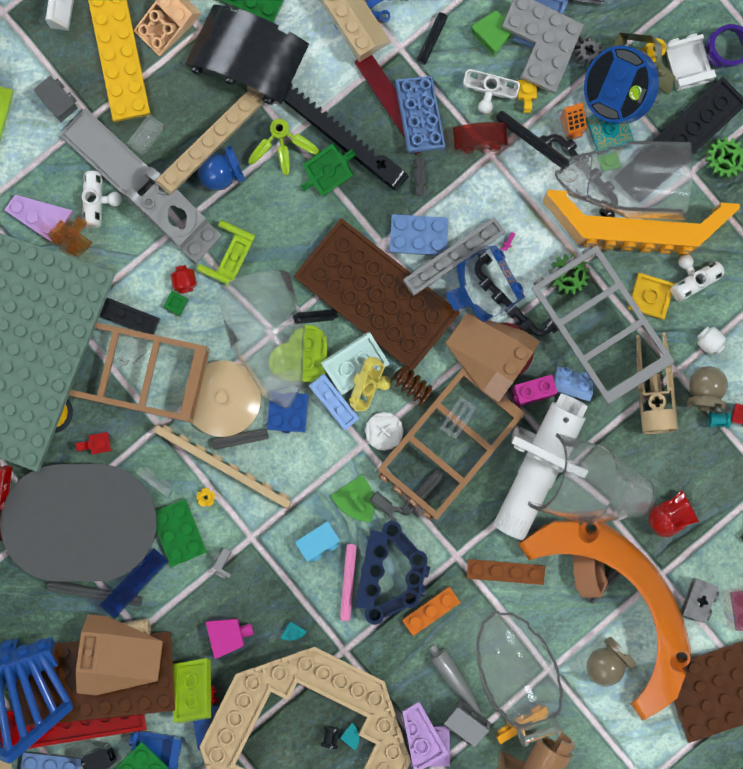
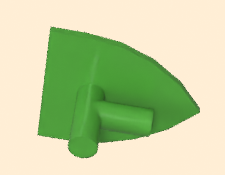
M362 474L332 494L331 497L336 505L348 516L359 521L371 522L374 505L369 500L373 493Z

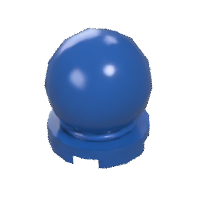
M231 145L224 148L225 153L223 154L213 153L198 168V178L206 188L220 191L229 187L233 180L237 179L238 183L246 181Z

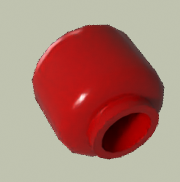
M186 265L175 267L176 271L170 274L173 290L178 291L179 294L194 291L193 288L197 286L194 270L187 268Z

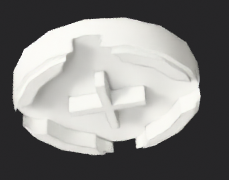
M382 412L370 418L366 424L365 434L371 446L377 450L386 451L393 449L400 443L404 430L401 421L395 415Z

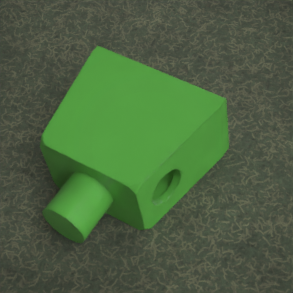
M498 11L492 12L473 24L470 33L494 58L513 35L501 28L506 14L502 16Z

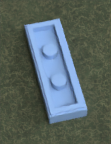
M324 374L308 385L344 430L360 419Z

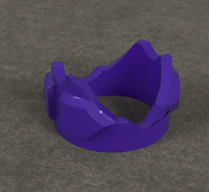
M728 24L709 35L705 48L708 54L707 59L712 66L735 67L743 64V56L739 60L728 61L723 59L715 48L716 37L727 30L735 32L743 46V27Z

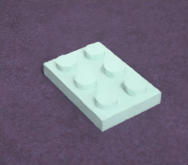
M368 331L322 361L321 364L339 393L343 395L354 388L353 379L361 371L366 358L376 357L385 367L389 365V362ZM380 365L373 366V368L379 371Z

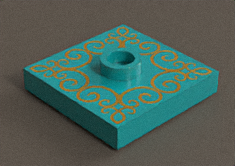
M595 115L586 117V123L598 153L634 142L629 124L606 122Z

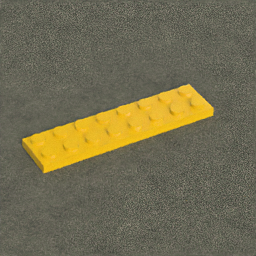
M88 0L113 121L119 122L151 115L127 0Z

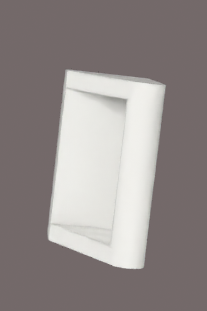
M48 0L45 20L50 28L69 31L74 0Z

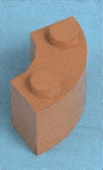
M572 555L574 561V585L576 590L579 591L582 598L602 597L608 584L604 572V563L585 556Z

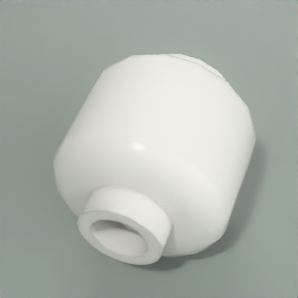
M706 327L697 336L699 339L697 344L708 355L713 353L718 355L725 348L723 344L726 338L715 327Z

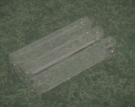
M460 397L439 430L456 440L477 407ZM461 402L464 403L463 408L450 428H445ZM467 407H470L471 409L459 426L458 430L456 431V433H453L452 430L458 423L459 419L461 418Z

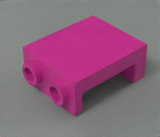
M553 375L517 384L510 389L514 404L517 407L552 398L557 393Z

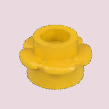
M203 488L196 495L198 504L202 507L213 505L215 493L210 491L209 488Z

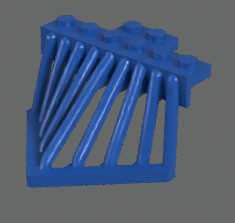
M52 637L40 639L29 645H21L18 638L6 640L0 644V726L3 744L0 739V760L8 764L16 760L74 707L68 693L53 669L58 663L53 655L55 642ZM43 670L46 671L63 701L58 708L41 675ZM31 674L49 709L50 715L43 721L28 680ZM17 679L20 680L35 723V728L29 733L26 730L16 689ZM5 683H7L20 735L19 742L12 746L3 694Z

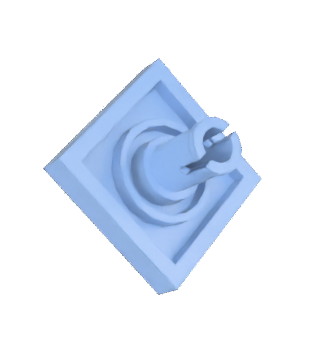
M557 366L554 377L557 392L590 402L593 394V382L587 373H578L568 367Z

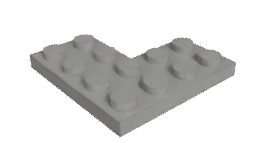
M512 0L501 28L534 44L520 78L554 94L584 24L537 1Z

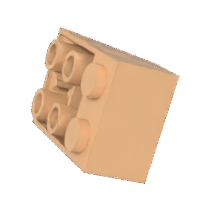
M156 0L133 31L158 56H161L191 28L202 13L189 0Z

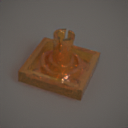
M76 217L71 227L62 220H59L47 234L51 237L52 242L57 245L61 244L69 254L78 257L93 243L80 234L87 225V222L80 217Z

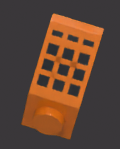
M583 102L565 107L560 116L566 139L571 137L573 140L581 138L587 130Z

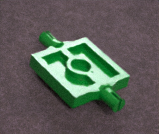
M332 143L304 163L303 167L308 174L309 180L300 185L302 190L305 192L314 186L322 197H325L355 175L350 169L348 161L356 156L355 151L351 149L343 155L339 152L336 145Z

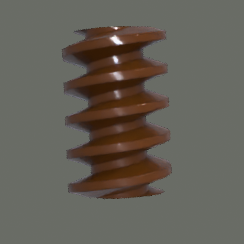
M405 365L392 376L390 383L396 380L395 387L402 385L401 392L408 390L407 397L413 394L414 398L412 401L415 402L420 399L418 406H421L430 396L432 385L426 386L427 381H420L421 376H414L415 371L413 370L408 372L409 366Z

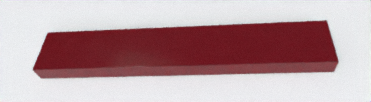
M373 55L361 62L355 60L354 63L405 139L395 88Z

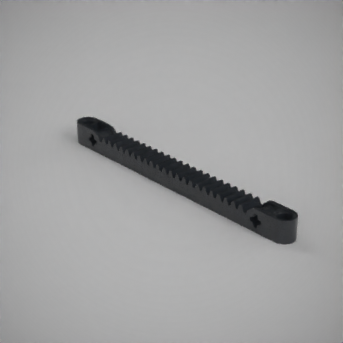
M290 84L283 99L284 103L346 153L353 149L356 153V156L353 158L392 190L396 192L409 178L403 169L384 155L374 156V149L368 151V144L363 146V140L357 141V135L351 137V130L345 132L344 125L340 127L339 121L334 122L333 116L328 118L327 111L322 113L321 106L317 108L315 101L311 103L310 97L305 98L303 92L299 94V89H293V84ZM378 164H385L384 168L378 169Z

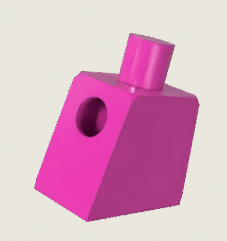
M239 618L206 622L214 659L245 645L244 637L254 635L252 624L240 626Z

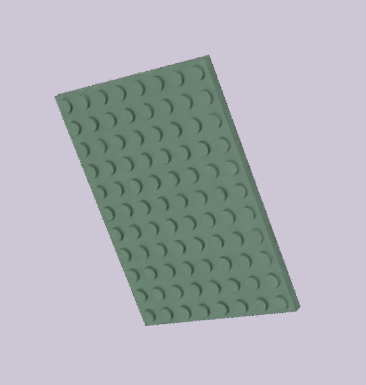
M0 233V458L40 472L115 273Z

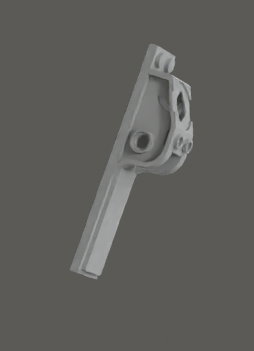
M86 108L59 134L61 138L196 264L222 238V235L207 222V219L178 190L170 195L157 185L156 180L161 174L153 167H148ZM152 182L154 185L141 197L139 194ZM175 205L180 210L185 211L187 218L184 229H179L169 223L168 214L170 206Z

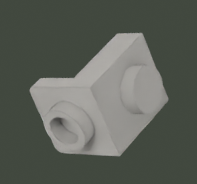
M224 548L223 551L219 549L214 558L216 560L213 567L216 570L215 574L223 579L226 576L231 578L233 575L223 569L232 553L227 548Z

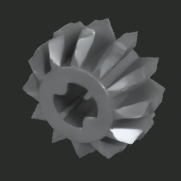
M588 36L587 40L581 38L580 43H576L572 54L576 56L574 62L580 61L579 67L585 64L586 69H588L595 57L603 51L601 50L603 44L597 45L598 38L594 39L593 42L591 37ZM588 50L591 51L590 55L586 54Z

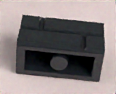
M109 743L89 751L83 756L81 764L83 769H107L116 762L117 758L112 745Z

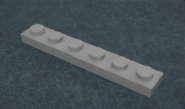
M495 217L404 278L402 282L414 297L455 269L459 263L503 236L505 230Z

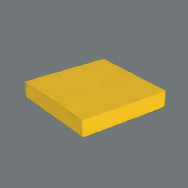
M638 273L631 297L644 315L665 320L672 296L670 289L675 283ZM628 304L627 309L633 311L630 305Z

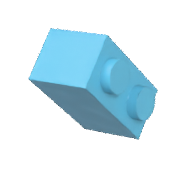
M327 521L295 543L306 561L311 560L314 563L323 557L321 553L325 550L331 552L339 547L337 543L340 542V539Z

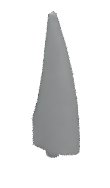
M435 644L431 645L429 650L433 656L429 660L463 702L482 715L469 686L446 649L439 650Z

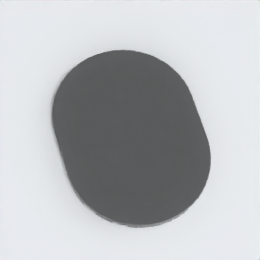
M57 464L41 467L40 472L32 471L28 473L9 492L4 502L0 520L2 540L12 560L22 570L34 577L57 582L107 581L127 574L143 561L153 545L157 530L155 505L141 481L121 468L104 464Z

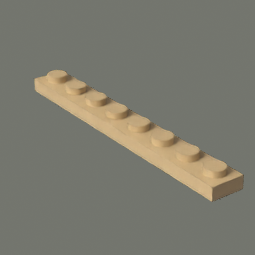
M247 91L156 180V184L172 195L264 104L263 98Z
M165 424L162 427L157 425L153 431L289 509L292 503L289 501L290 496L281 491L279 494L273 492V487L265 482L262 485L255 481L257 477L248 472L245 475L238 472L239 467L232 463L226 465L222 462L224 458L215 453L212 456L205 453L206 448L198 443L196 446H193L189 443L190 439L180 434L178 437L172 434L173 429Z

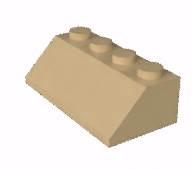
M319 0L359 62L391 43L364 0Z

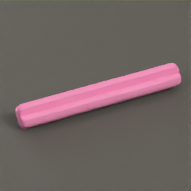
M355 544L346 545L340 620L350 621L357 549Z

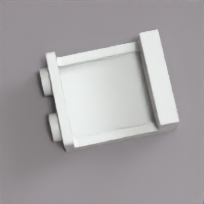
M691 34L683 40H679V38L672 39L666 45L665 55L670 72L676 77L674 81L676 91L710 83L716 78L715 70L710 69L703 45V34Z

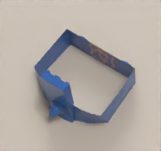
M497 245L487 246L457 265L460 287L446 294L454 311L471 306L478 318L485 322L497 317L525 298L522 285L514 278L504 259L503 251ZM489 249L517 298V301L495 316L474 304L465 288L467 285L465 279L466 261Z

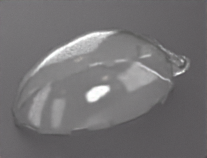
M494 611L482 621L476 638V663L486 698L494 712L508 726L516 729L521 744L524 747L539 739L554 734L556 736L560 735L561 729L556 717L559 716L562 707L563 688L560 682L558 666L544 639L538 633H535L529 626L528 621L512 612L502 613ZM550 722L551 727L529 735L525 733L527 730Z

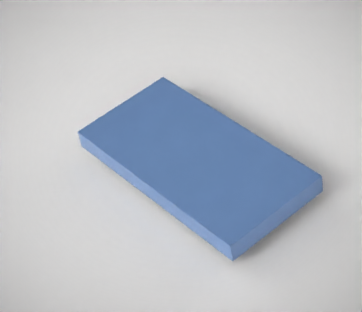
M433 77L395 80L407 152L414 153L445 149Z

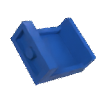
M144 730L135 731L130 736L129 746H132V751L143 741L170 769H178L183 737Z

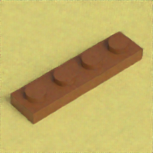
M468 559L466 579L544 585V565Z

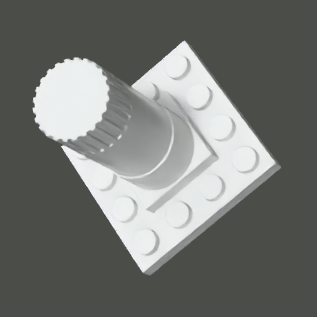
M561 393L557 402H552L537 434L515 425L512 431V444L519 451L525 452L526 450V456L493 523L497 529L511 537L524 540L559 472L562 473L566 469L568 474L575 478H579V476L585 477L588 471L585 458L570 450L586 420L583 416L588 407L586 404Z

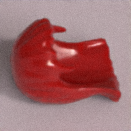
M682 490L674 498L656 505L651 509L648 517L651 529L660 537H671L686 526L699 523L695 511Z

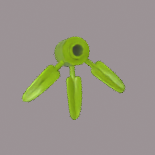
M276 119L270 125L272 136L268 140L263 139L251 154L248 163L250 165L256 163L272 146L270 142L275 138L280 140V146L277 148L282 172L287 176L290 173L288 147L283 143L284 138L287 136L291 137L295 145L315 155L319 153V149L300 134H295L294 136L289 133V125L285 120ZM277 125L283 126L281 132L276 130Z

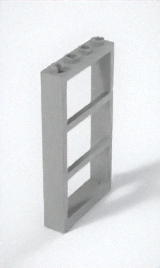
M596 245L595 247L589 246L582 251L583 254L578 258L573 256L565 262L567 265L561 269L559 266L549 272L550 276L543 279L541 277L533 282L532 291L606 404L609 405L675 361ZM596 254L615 284L559 319L540 289ZM617 290H620L639 320L583 355L564 325ZM641 326H644L663 357L607 392L588 363V360Z

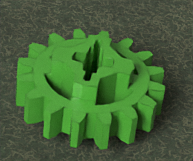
M725 137L722 142L720 139H717L716 145L712 143L709 146L711 150L706 152L709 157L705 159V162H710L707 168H713L712 175L717 172L719 173L718 178L725 175V178L729 179L730 175L736 177L738 175L737 172L741 173L743 171V148L739 147L741 142L735 144V138H732L729 142L727 137ZM716 150H717V154H718L717 159H715V152H716ZM738 157V164L735 166V159Z
M564 254L563 259L557 257L558 263L553 262L551 266L553 268L559 266L561 269L567 265L565 262L570 258H568L567 254ZM587 262L580 263L568 271L569 273L576 270L572 277L564 278L565 273L554 280L552 287L558 286L557 292L559 293L561 290H564V295H567L569 291H571L572 295H575L576 289L581 292L583 290L581 285L586 287L588 283L585 280L590 279V276L586 275L590 268L584 267ZM580 271L582 273L581 281H579L578 273ZM563 283H568L571 287L565 286Z

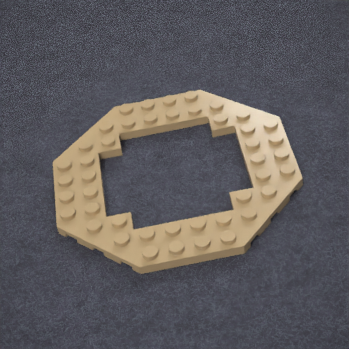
M311 647L235 674L200 744V750L207 769H245L237 765L236 762L270 693L272 692L289 701L296 684L299 683L366 716L358 735L375 743L363 769H408L411 763L385 682L316 647Z

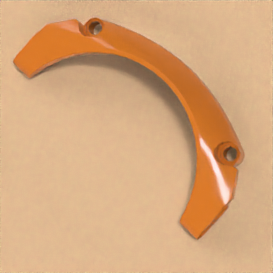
M596 517L588 518L583 524H580L578 520H554L518 543L529 560L555 554L580 555L605 563L625 576L640 592L651 611L656 626L658 643L657 659L651 678L639 696L630 704L641 720H646L678 698L686 675L682 668L689 664L692 655L687 629L678 604L666 581L651 561L633 543ZM587 524H594L596 531H590L587 528ZM683 652L687 655V658L681 659L677 654Z

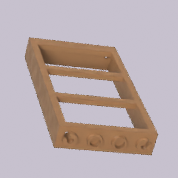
M96 323L95 329L112 332L98 394L92 395L71 390L69 396L193 423L210 348L204 345ZM120 334L153 341L139 404L105 397ZM161 343L195 350L180 414L146 406Z
M464 368L461 369L377 469L379 473L377 476L383 482H390L394 486L392 489L400 496L404 494L409 498L407 502L414 508L418 506L422 509V514L430 521L432 519L436 521L525 415L520 408L505 396L501 398L499 403L494 401L514 419L492 445L486 442L441 404L463 376L478 388ZM435 409L440 411L486 450L465 478L414 437V434ZM408 442L412 443L459 483L437 511L386 469Z

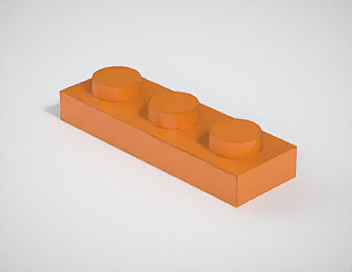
M448 587L406 616L402 621L414 636L461 602L452 589Z

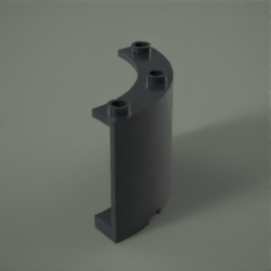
M213 4L185 65L190 67V71L196 75H210L223 79L225 83L231 86L238 85L263 98L262 101L268 105L281 104L309 43L290 31L288 34L278 29L279 25L241 9L234 12L230 10L229 6Z

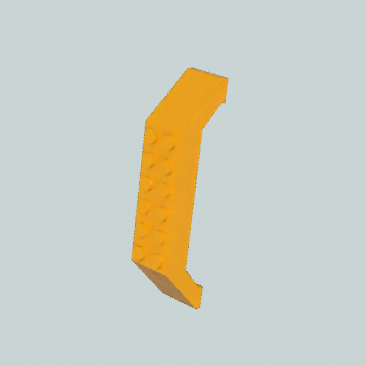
M547 190L543 197V203L574 241L578 245H583V248L597 245L602 247L603 250L621 248V251L630 252L632 249H639L641 253H651L652 250L659 251V254L678 252L680 256L684 254L689 255V253L696 250L740 209V204L721 202L712 210V215L701 224L584 215L567 197V191Z

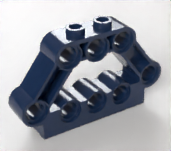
M389 521L383 526L382 532L370 530L360 583L357 589L355 607L366 609L365 618L372 625L380 624L384 618L405 608L416 607L420 597L425 596L426 585H423L424 577L428 578L430 566H427V555L415 547L402 532L401 525L398 522ZM395 525L398 532L395 536L387 534L388 526ZM391 539L407 557L411 565L410 571L405 576L407 589L402 594L376 606L374 605L375 598L381 592L378 584L379 579L385 573L382 564L389 554L386 544L387 540ZM382 546L385 548V555L383 557L375 556L374 550L376 547ZM420 554L423 557L421 565L413 563L412 558L414 555ZM378 565L381 567V574L379 576H373L370 573L372 566ZM413 573L419 576L417 584H410L408 581L409 576ZM371 584L375 585L378 589L377 593L373 596L366 592V588ZM407 593L415 595L413 603L405 602L404 597ZM373 609H377L380 612V617L377 620H372L369 617V613Z

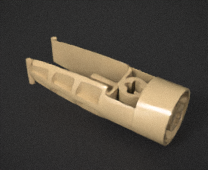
M663 332V333H662L663 345L665 346V348H666L667 351L669 352V347H668V342H667V338H666V333ZM636 335L638 373L643 369L641 339L639 335ZM672 365L665 368L667 391H662L661 374H656L649 379L651 393H646L645 382L638 386L643 434H661L678 430ZM671 393L673 409H665L666 399L664 396H669ZM642 396L644 398L650 397L648 403L651 411L644 412ZM657 398L660 400V402H663V404H660V407H656L655 404H652V402H655V399Z

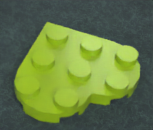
M303 325L292 333L289 343H282L271 352L269 366L273 375L284 381L312 383L322 374L326 376V371L321 364L322 361L327 359L328 347L327 338L323 331L313 325Z

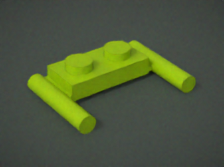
M220 220L218 227L235 234L217 272L202 264L198 265L197 271L231 287L256 236L226 221Z

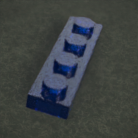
M153 548L143 561L100 604V607L115 619L168 564V560Z

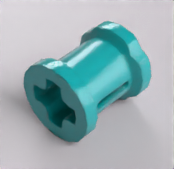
M709 412V428H730V412H725V414Z

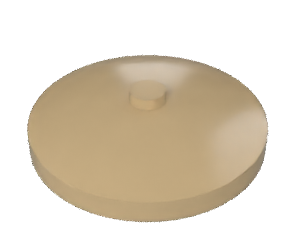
M222 360L206 364L193 424L204 433L215 437L237 435L250 427L258 416L261 407V391L252 373L242 365L231 361Z

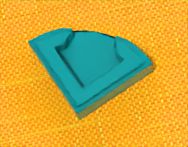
M290 621L280 638L286 641L297 640L304 636L307 631Z
M353 722L341 735L340 739L356 750L359 744V732Z

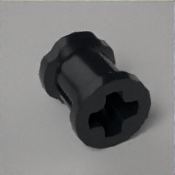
M324 726V740L320 746L338 749L337 739L341 729Z

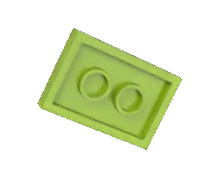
M204 658L174 664V723L179 724L211 718L210 659Z

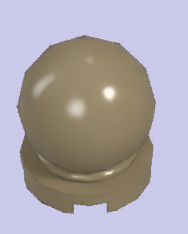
M712 366L701 367L696 370L689 382L690 392L693 397L687 399V407L692 408V405L698 406V410L717 412V408L725 411L726 402L722 401L721 398L727 392L728 380L724 372Z
M612 637L604 640L606 648H598L591 653L587 660L586 670L591 681L602 687L613 686L620 682L624 676L625 668L628 667L632 670L637 664L629 654L623 655L619 650L621 646Z

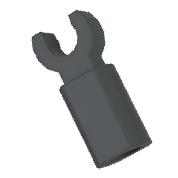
M378 491L369 500L383 513L387 512L388 517L393 521L397 520L392 515L395 510L400 513L403 512L401 508L393 507L392 502Z

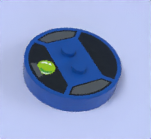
M624 45L607 48L598 54L590 64L584 80L585 100L592 113L603 121L615 124H629L642 118L654 104L659 88L658 71L653 60L645 52Z

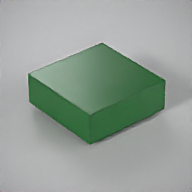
M171 291L163 308L181 316L189 299Z

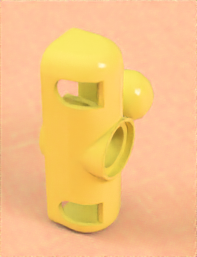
M376 357L366 358L361 371L353 379L355 386L349 399V404L355 411L367 410L378 388L386 391L391 387V379L387 376H382L385 365ZM380 365V370L378 371L373 366ZM361 394H362L364 397L367 396V398H368L367 402H365V401H363L362 399H360Z

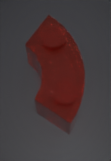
M483 122L453 127L455 150L463 151V154L474 153V150L489 149L490 152H497L502 147L508 146L506 123Z

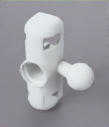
M472 69L466 71L463 86L466 89L471 88L474 91L485 94L484 100H481L478 104V109L482 114H489L492 111V96L515 100L520 87L518 81ZM472 72L478 74L477 79L470 77ZM492 82L496 88L489 89L486 84ZM507 82L514 83V88L506 87Z
M87 171L83 176L82 223L86 228H99L102 223V204L109 203V205L114 207L119 206L122 203V196L118 192H111L108 196H102L103 179L101 174L97 171ZM96 176L100 177V183L96 182ZM90 196H96L95 201L87 202ZM95 212L99 213L100 220L95 219Z
M687 254L682 255L678 263L681 268L686 269L689 276L671 287L670 291L675 300L682 302L724 276L723 266L719 262H712L695 272L692 266L693 258ZM696 277L701 280V284L696 282ZM691 291V294L686 297L685 294Z

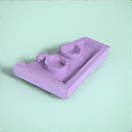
M15 195L5 208L7 213L52 243L74 213L73 210Z
M420 702L402 711L413 769H424L449 755Z

